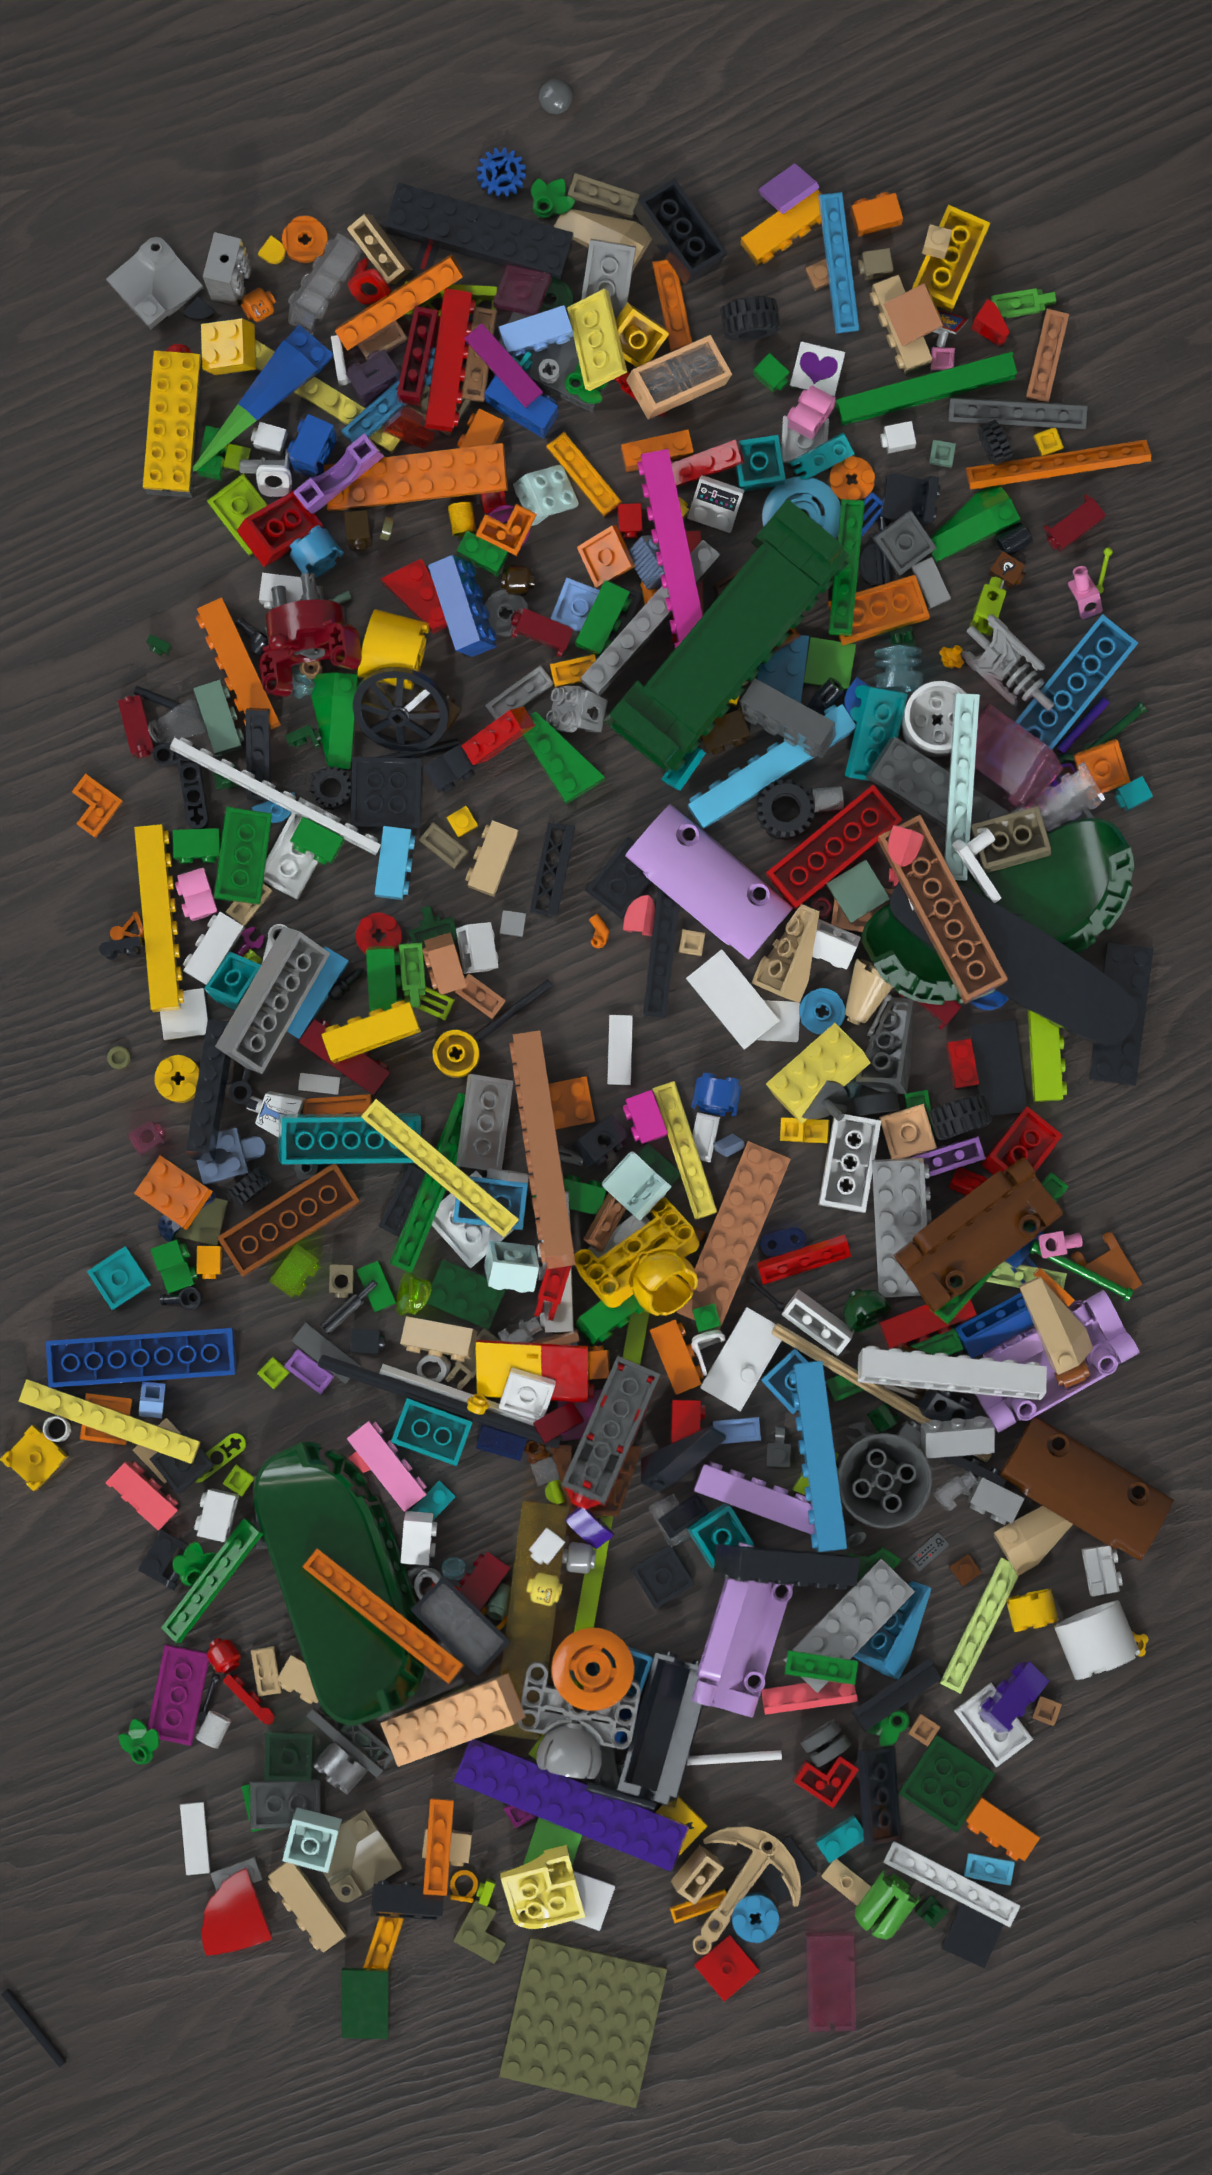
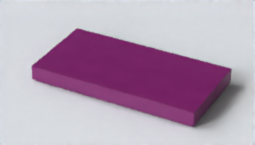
M165 1644L148 1723V1730L156 1729L160 1740L192 1746L209 1666V1660L206 1656L207 1652Z

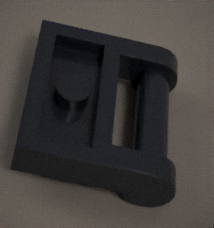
M140 936L108 941L100 945L99 951L109 960L116 959L118 954L136 956L141 954V950H145V942Z
M161 1529L138 1571L175 1591L178 1585L176 1582L180 1575L174 1569L169 1578L165 1577L163 1573L177 1548L182 1549L183 1553L181 1555H184V1551L189 1544Z

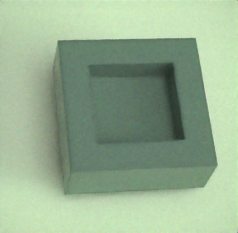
M933 440L929 464L951 468L956 444Z

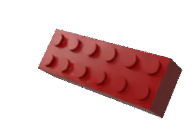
M872 785L767 871L766 877L786 901L794 907L793 909L796 910L878 842L880 835L891 830L893 825L898 826L903 819L878 789Z

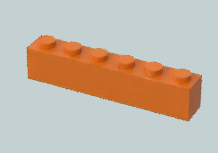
M453 254L339 325L335 332L346 350H349L411 311L415 306L422 304L463 278L464 272Z
M222 597L197 608L199 615L196 616L200 628H206L209 634L205 639L210 649L215 648L218 654L215 661L219 669H225L228 677L224 678L229 691L234 690L237 698L233 700L238 711H244L246 715L247 708L270 709V730L280 726L281 724L266 692L263 690L262 683Z

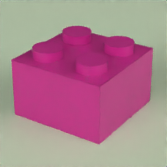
M652 1090L625 1099L626 1105L623 1106V1110L627 1120L632 1119L634 1127H631V1132L635 1142L640 1141V1144L643 1145L667 1136L668 1132Z

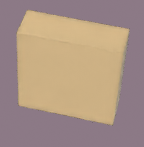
M683 929L679 953L702 956L705 933Z

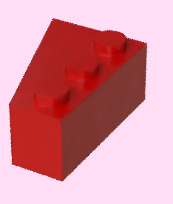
M422 558L381 578L382 585L406 606L419 621L429 623L430 632L435 634L448 627L434 582Z

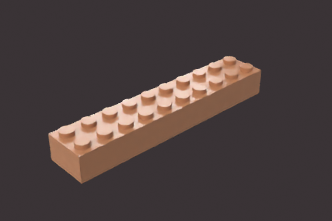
M533 1031L513 1034L514 1042L509 1043L512 1064L517 1063L513 1065L515 1084L520 1085L516 1087L518 1105L523 1107L519 1109L522 1129H527L522 1131L525 1151H530V1153H526L528 1172L533 1173V1175H529L532 1196L537 1195L532 1200L535 1218L540 1217V1220H536L538 1240H543V1242L539 1243L542 1263L547 1262L548 1269L575 1265L541 1032Z

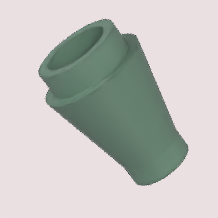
M502 1583L498 1584L496 1591L486 1605V1614L489 1617L503 1620L508 1615L509 1598L512 1589L510 1586Z

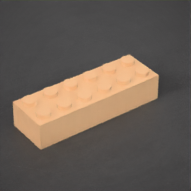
M507 1673L392 1716L380 1724L399 1767L513 1725L526 1716Z

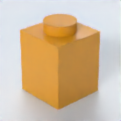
M197 1246V1274H202V1279H216V1274H222V1246Z

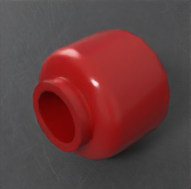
M218 1638L209 1644L210 1649L206 1656L216 1672L228 1674L240 1665L241 1655L232 1640Z

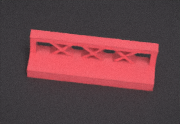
M828 1681L818 1693L807 1682L763 1688L761 1690L765 1715L858 1702L855 1685Z

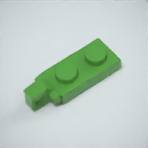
M1035 288L991 296V301L996 304L1003 319L1045 311V306L1056 304L1055 292L1043 294L1042 290Z
M422 943L399 944L402 991H404V996H410V1004L413 1008L421 1007L420 995H425L426 989Z

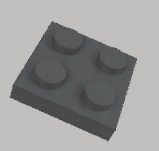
M911 510L872 537L898 575L903 574L936 549V546Z

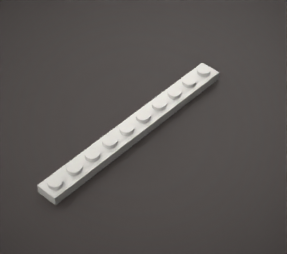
M181 737L180 740L174 738L170 745L171 750L290 812L313 821L376 856L381 845L377 843L378 839L370 834L363 836L357 833L358 829L348 823L342 825L336 822L337 818L327 812L324 815L317 812V807L308 802L301 804L295 800L296 796L287 791H284L282 794L274 790L276 786L270 782L263 780L261 783L254 779V774L244 769L242 772L234 769V764L225 759L219 761L213 758L214 754L204 748H201L200 751L192 747L193 743Z

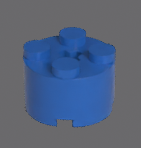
M703 1073L702 1077L696 1079L691 1107L695 1109L696 1105L700 1106L699 1111L708 1114L725 1116L726 1112H731V1116H736L742 1089L738 1085L739 1080L730 1077L722 1080L717 1079L714 1074Z

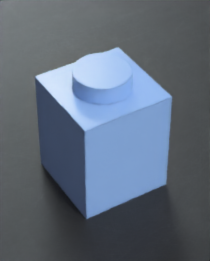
M142 1381L139 1416L162 1419L166 1384Z

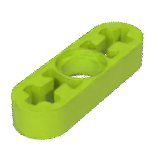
M239 1433L230 1434L206 1452V1455L210 1458L214 1451H220L224 1456V1460L219 1465L214 1464V1469L211 1472L209 1470L196 1482L205 1481L242 1453L247 1445L245 1437ZM231 1438L235 1440L240 1438L242 1441L239 1444L241 1448L239 1450L237 1448L231 1449L229 1453L232 1456L228 1457L227 1452L221 1448V1445L224 1444L225 1448L232 1444Z

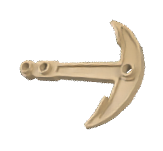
M743 1826L727 1827L703 1839L704 1844L726 1843L737 1845L739 1843L752 1849V1853L718 1908L712 1911L702 1926L701 1934L694 1938L692 1946L696 1953L703 1955L710 1951L711 1942L717 1941L729 1923L730 1916L737 1903L746 1896L770 1863L782 1873L781 1877L789 1889L793 1906H798L801 1893L800 1875L794 1858L777 1838L765 1831ZM765 1842L772 1843V1848L768 1851L763 1847ZM713 1920L719 1921V1927L716 1929L711 1927ZM699 1940L706 1941L704 1948L697 1946Z

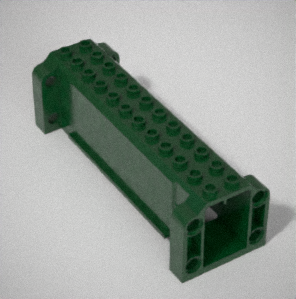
M789 499L781 505L752 540L751 544L757 550L707 609L678 647L674 649L645 686L636 681L603 721L648 760L667 773L672 770L676 772L686 761L684 758L687 752L690 754L694 752L701 743L698 740L702 734L704 736L708 735L716 725L713 720L716 717L721 718L731 707L728 704L731 698L735 701L745 690V687L742 685L746 681L750 683L760 672L757 668L760 663L764 665L774 655L775 652L772 650L774 646L779 647L790 635L787 633L788 629L796 628L804 618L802 612L804 610L808 612L817 603L819 598L816 595L819 592L823 594L834 582L831 577L834 574L838 576L849 564L846 561L849 554L844 550L843 545Z

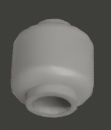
M571 1542L568 1549H563L562 1563H566V1569L569 1572L587 1574L590 1569H594L596 1551L593 1550L590 1544Z

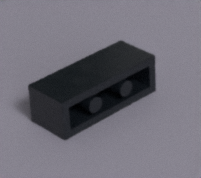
M378 1881V1884H373L371 1917L441 1921L444 1896L423 1894L424 1887L415 1886V1883L412 1882L392 1885L391 1881Z

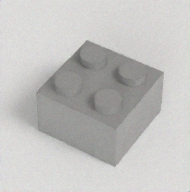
M978 1476L966 1501L971 1503L969 1508L983 1515L987 1511L992 1514L991 1519L1005 1525L1006 1522L1013 1523L1025 1498Z

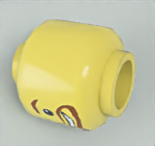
M538 1573L535 1579L530 1578L527 1592L531 1593L530 1598L532 1602L552 1606L554 1602L559 1601L563 1584L559 1583V1579L556 1576Z

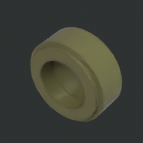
M385 516L380 539L389 540L394 523L393 518Z
M116 1046L108 1052L107 1060L111 1067L121 1070L130 1064L131 1054L126 1048Z

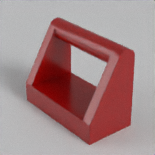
M987 299L975 317L971 329L996 346L1003 347L1008 337L1009 329L996 304Z

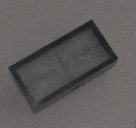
M444 1576L410 1610L477 1676L510 1643Z

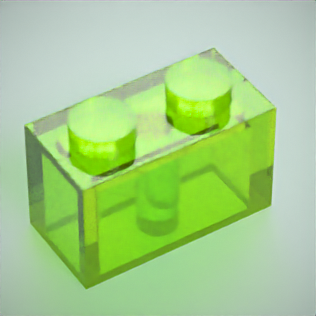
M296 1244L269 1282L292 1298L295 1295L300 1296L307 1287L304 1282L309 1276L313 1278L321 1266L318 1265L320 1259L299 1244Z

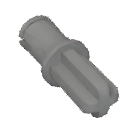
M261 458V460L242 459L239 462V470L241 473H256L260 465L284 466L285 460H265V458Z

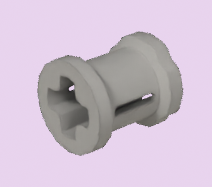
M545 359L539 365V378L546 384L555 383L559 377V365L553 359ZM546 368H550L553 371V375L549 376Z

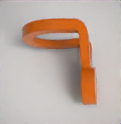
M137 911L133 912L132 917L123 927L114 926L111 928L110 937L112 940H120L124 936L131 938L140 936L144 940V929ZM134 920H136L140 935L125 931Z

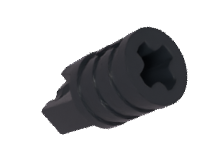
M830 677L816 691L806 707L821 714L831 707L845 690L837 680Z

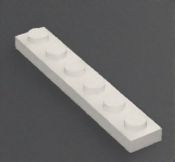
M893 1841L883 1862L1008 1927L1011 1926L1020 1908L1019 1904Z

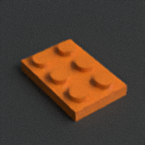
M160 1155L134 1194L187 1230L213 1191Z

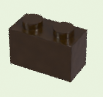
M367 510L344 512L346 538L349 548H354V551L367 550V547L372 546L370 519Z
M739 709L723 715L721 718H715L713 722L716 725L708 735L704 736L702 734L700 736L706 753L712 752L713 755L724 752L726 750L725 747L733 744L734 747L746 744V739L750 738V732L743 713Z

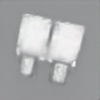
M535 1317L526 1323L521 1320L518 1324V1330L511 1334L506 1329L497 1334L501 1341L529 1343L534 1340L532 1335L541 1331L542 1328Z
M966 1471L961 1476L952 1475L931 1491V1493L945 1511H951L957 1506L953 1500L959 1495H971L972 1493L969 1490L979 1482L970 1471Z

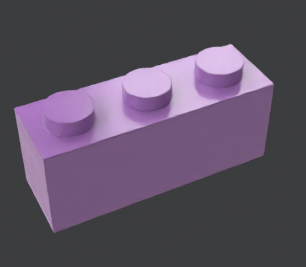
M972 1136L909 1157H923L924 1164L929 1165V1177L985 1159L978 1136Z

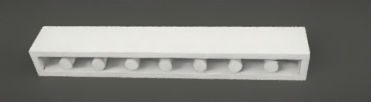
M876 1346L863 1348L858 1355L857 1382L1041 1400L1046 1394L1047 1366H1040L1036 1362L1017 1364V1361L1014 1360L997 1362L992 1358L971 1359L967 1355L948 1357V1354L936 1353L934 1355H927L923 1351L907 1353L896 1348L887 1351L879 1350Z

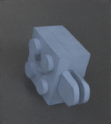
M238 1128L219 1132L214 1162L197 1160L203 1185L249 1174L247 1161L260 1158L265 1154L266 1144L264 1140L257 1136L241 1139Z

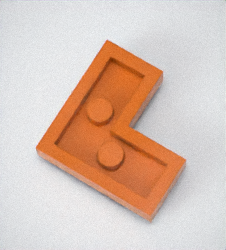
M86 773L72 791L73 794L90 805L77 822V825L94 838H97L123 801Z

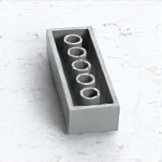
M284 926L215 1047L244 1067L262 1074L330 953L300 931Z
M880 1558L857 1582V1586H853L791 1651L850 1660L915 1591ZM787 1655L783 1658L785 1662L787 1661ZM801 1677L817 1693L828 1683L826 1680Z

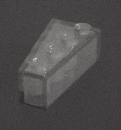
M1085 762L1077 766L1078 772L1072 776L1067 773L1061 777L1062 782L1056 787L1048 786L1042 791L1039 799L1031 798L1010 814L1039 806L1045 830L1048 832L1061 826L1062 823L1068 820L1078 818L1085 810L1098 807L1101 801L1105 800V797Z

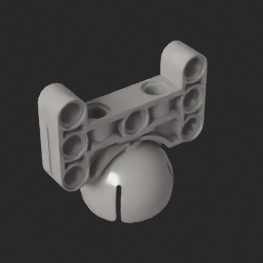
M542 1661L532 1662L527 1670L521 1706L524 1714L531 1713L535 1716V1722L528 1725L522 1719L518 1724L523 1730L545 1734L537 1750L538 1768L542 1770L547 1769L551 1773L568 1777L596 1778L602 1765L600 1745L624 1749L631 1743L641 1692L640 1684L633 1679L631 1685L636 1687V1694L633 1696L625 1695L618 1703L609 1708L598 1711L576 1710L573 1705L563 1699L555 1686L546 1685L548 1678L547 1665ZM534 1667H541L544 1670V1676L535 1678L532 1676L531 1670ZM536 1690L540 1698L537 1701H530L527 1698V1692ZM623 1708H628L632 1711V1716L629 1719H622L619 1711ZM545 1709L562 1712L563 1714L548 1712ZM591 1718H593V1719H598V1720H603V1721H609L610 1723H605V1722H600V1721L591 1720ZM623 1731L628 1735V1739L625 1742H618L614 1737L615 1734Z

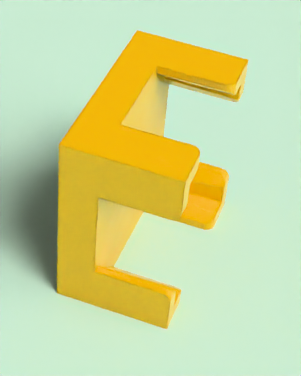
M31 1425L20 1441L10 1451H7L0 1460L7 1467L15 1470L26 1481L25 1484L32 1491H37L69 1456L56 1443L45 1437L39 1427Z

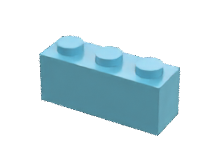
M383 826L375 887L376 897L403 900L404 895H408L410 881H406L407 872H411L413 859L409 858L410 849L414 850L416 836H412L411 829Z

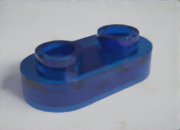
M789 1228L769 1233L761 1239L760 1249L765 1255L771 1257L801 1249L806 1242V1236L799 1228ZM791 1235L798 1236L799 1240L797 1243L794 1244L790 1241ZM770 1240L776 1242L775 1249L768 1248L767 1244Z

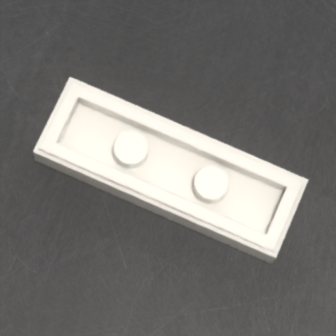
M609 1015L607 1085H631L633 1016Z
M204 1802L180 1804L186 1875L210 1873Z

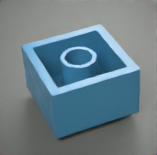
M795 1348L760 1379L791 1414H794L798 1407L794 1408L792 1394L796 1393L795 1384L791 1385L789 1371L793 1370L794 1364L808 1363Z

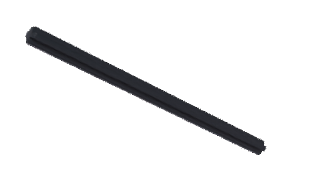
M321 1355L318 1362V1367L555 1449L559 1447L562 1437L559 1435L545 1444L534 1426L487 1410L484 1414H475L467 1409V1403L327 1355Z

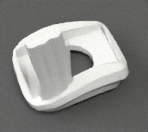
M286 449L284 466L260 465L258 467L256 477L258 488L262 495L280 497L291 492L292 480L289 470L290 453L287 452L288 449ZM268 476H277L282 480V484L279 487H270L265 483V479Z
M720 1330L707 1331L692 1338L691 1346L698 1356L703 1376H706L707 1372L700 1350L715 1343L726 1341L725 1335Z

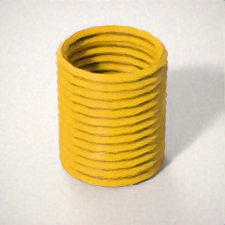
M459 502L449 505L448 512L452 535L455 537L464 536L466 531L472 534L476 533L472 503Z

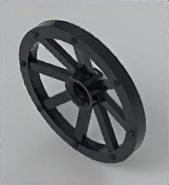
M386 667L378 669L367 675L360 682L354 695L353 712L359 727L371 740L391 750L414 752L426 749L442 737L449 721V705L440 687L426 675L409 668ZM397 678L396 701L390 699L378 681ZM404 679L424 688L409 702L403 700ZM371 687L387 708L363 701L365 691ZM429 694L435 699L439 710L412 711ZM364 710L386 716L387 718L372 725L367 719ZM440 718L439 725L432 733L413 721V719ZM390 725L396 726L397 739L388 737L380 731ZM404 725L424 738L405 741Z

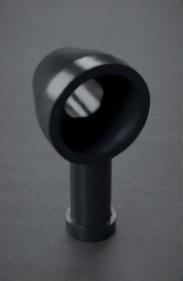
M240 617L236 621L235 626L251 637L249 648L261 656L266 652L263 651V647L269 645L268 637L247 623L243 617Z
M194 1286L183 1288L180 1294L160 1295L162 1306L180 1303L182 1307L188 1310L198 1308L204 1299L203 1292ZM194 1293L197 1295L196 1301L193 1299Z

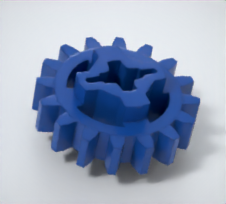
M494 148L493 155L487 151V159H480V164L483 167H477V173L481 174L477 176L478 182H483L481 189L488 188L489 196L495 192L497 199L500 198L501 194H504L506 199L509 198V192L516 195V187L523 188L521 180L526 179V174L522 173L526 170V167L523 164L519 165L522 162L521 156L515 159V151L513 150L510 154H507L506 148H503L502 153H499L498 149ZM512 164L516 168L517 175H514L511 171ZM503 170H505L506 175L501 174L498 177L497 171L501 173ZM486 171L492 175L491 182L487 179Z

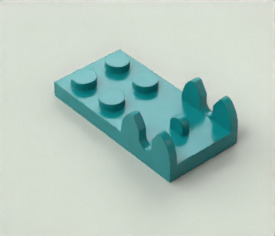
M860 685L855 689V694L857 698L861 699V705L850 710L851 717L857 724L845 776L870 781L866 776L888 740L893 737L898 738L908 694Z

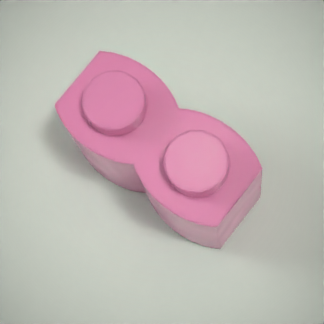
M812 385L807 391L803 390L798 400L799 404L796 408L792 407L788 413V428L812 440L831 414L835 406L836 397Z
M204 868L177 876L178 882H175L178 895H183L185 903L181 904L185 917H190L191 921L218 914L216 902Z

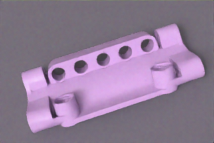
M739 1542V1546H751ZM725 1579L698 1668V1680L691 1699L692 1701L753 1718L761 1690L765 1685L764 1677L787 1602L792 1596L794 1584L785 1585L786 1594L783 1597H777L775 1589L779 1584L772 1582L763 1584L756 1583L755 1581L739 1582ZM751 1675H758L759 1683L754 1687L749 1686L748 1678Z

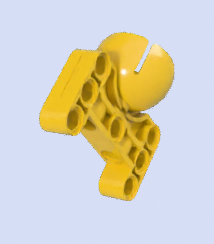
M663 1197L650 1210L653 1220L600 1258H597L588 1249H581L575 1253V1266L580 1276L606 1306L611 1308L618 1307L623 1301L635 1294L637 1301L647 1312L656 1316L669 1315L681 1309L693 1296L692 1289L697 1288L698 1278L695 1269L685 1257L698 1249L699 1241L690 1223L667 1198ZM677 1274L683 1277L689 1283V1285L682 1278L677 1276Z

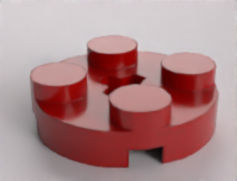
M373 913L360 921L356 930V942L364 954H366L367 947L395 946L396 952L399 944L402 942V931L393 917L385 913ZM376 930H381V933L386 935L385 938L381 939V942H377L376 938H372V935L376 934Z

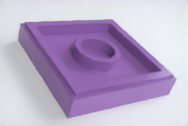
M794 163L758 190L763 198L781 214H784L815 192L819 186L812 177Z

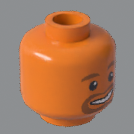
M256 288L243 296V304L240 306L249 321L253 319L255 322H260L274 313L273 304L276 301L270 291L265 292L261 288Z

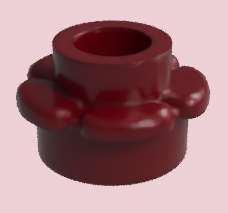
M826 897L814 899L810 904L812 909L819 911L820 919L828 918L829 913L833 910L832 903Z

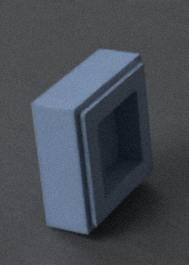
M734 1134L713 1143L715 1151L725 1157L745 1147L744 1141Z

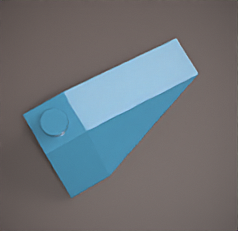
M911 1581L908 1585L915 1592L853 1656L876 1671L895 1679L900 1678L910 1660L931 1592L930 1587Z

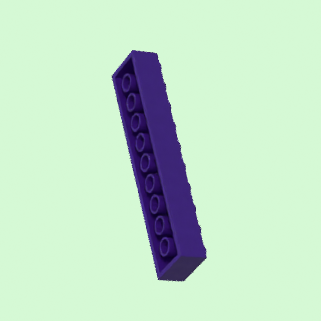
M478 1738L469 1741L453 1781L670 1872L675 1866L690 1828L689 1825L650 1809L586 1791L587 1783L572 1777L551 1773L547 1769L542 1770L538 1768L536 1762Z

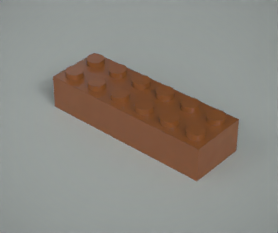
M332 1164L217 1238L240 1275L245 1277L357 1206L361 1201L339 1166Z

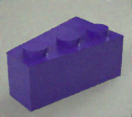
M1030 1661L1016 1664L1011 1670V1677L1008 1680H1002L995 1688L997 1692L992 1698L988 1696L980 1705L982 1709L978 1714L997 1733L1010 1732L1014 1727L1011 1723L1018 1716L1022 1717L1026 1712L1024 1709L1030 1702H1034L1049 1683V1680Z

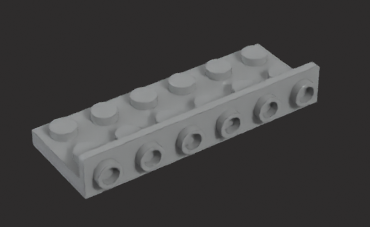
M923 1157L872 1160L878 1292L883 1297L920 1296L917 1288L893 1255L911 1242L912 1238L926 1227L927 1224L931 1223V1209L926 1210V1201H930V1187H925V1178H929V1165L924 1164Z

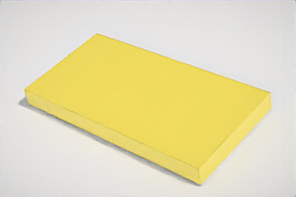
M602 289L567 307L585 389L591 391L627 373L609 291Z

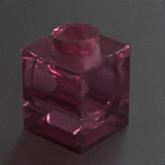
M149 1121L127 1134L137 1153L141 1156L165 1142L162 1136L166 1135L159 1123L154 1124L153 1121ZM144 1132H153L154 1139L151 1143H144L142 1139Z

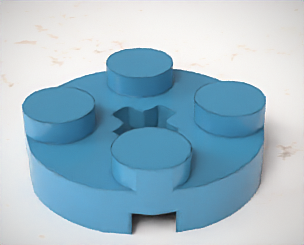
M826 988L811 991L803 998L799 1007L801 1023L808 1031L818 1035L824 1033L834 1023L840 1027L845 1018V1006L840 996ZM824 1005L826 1006L825 1010L829 1014L819 1018V1014L815 1012L816 1008H821Z

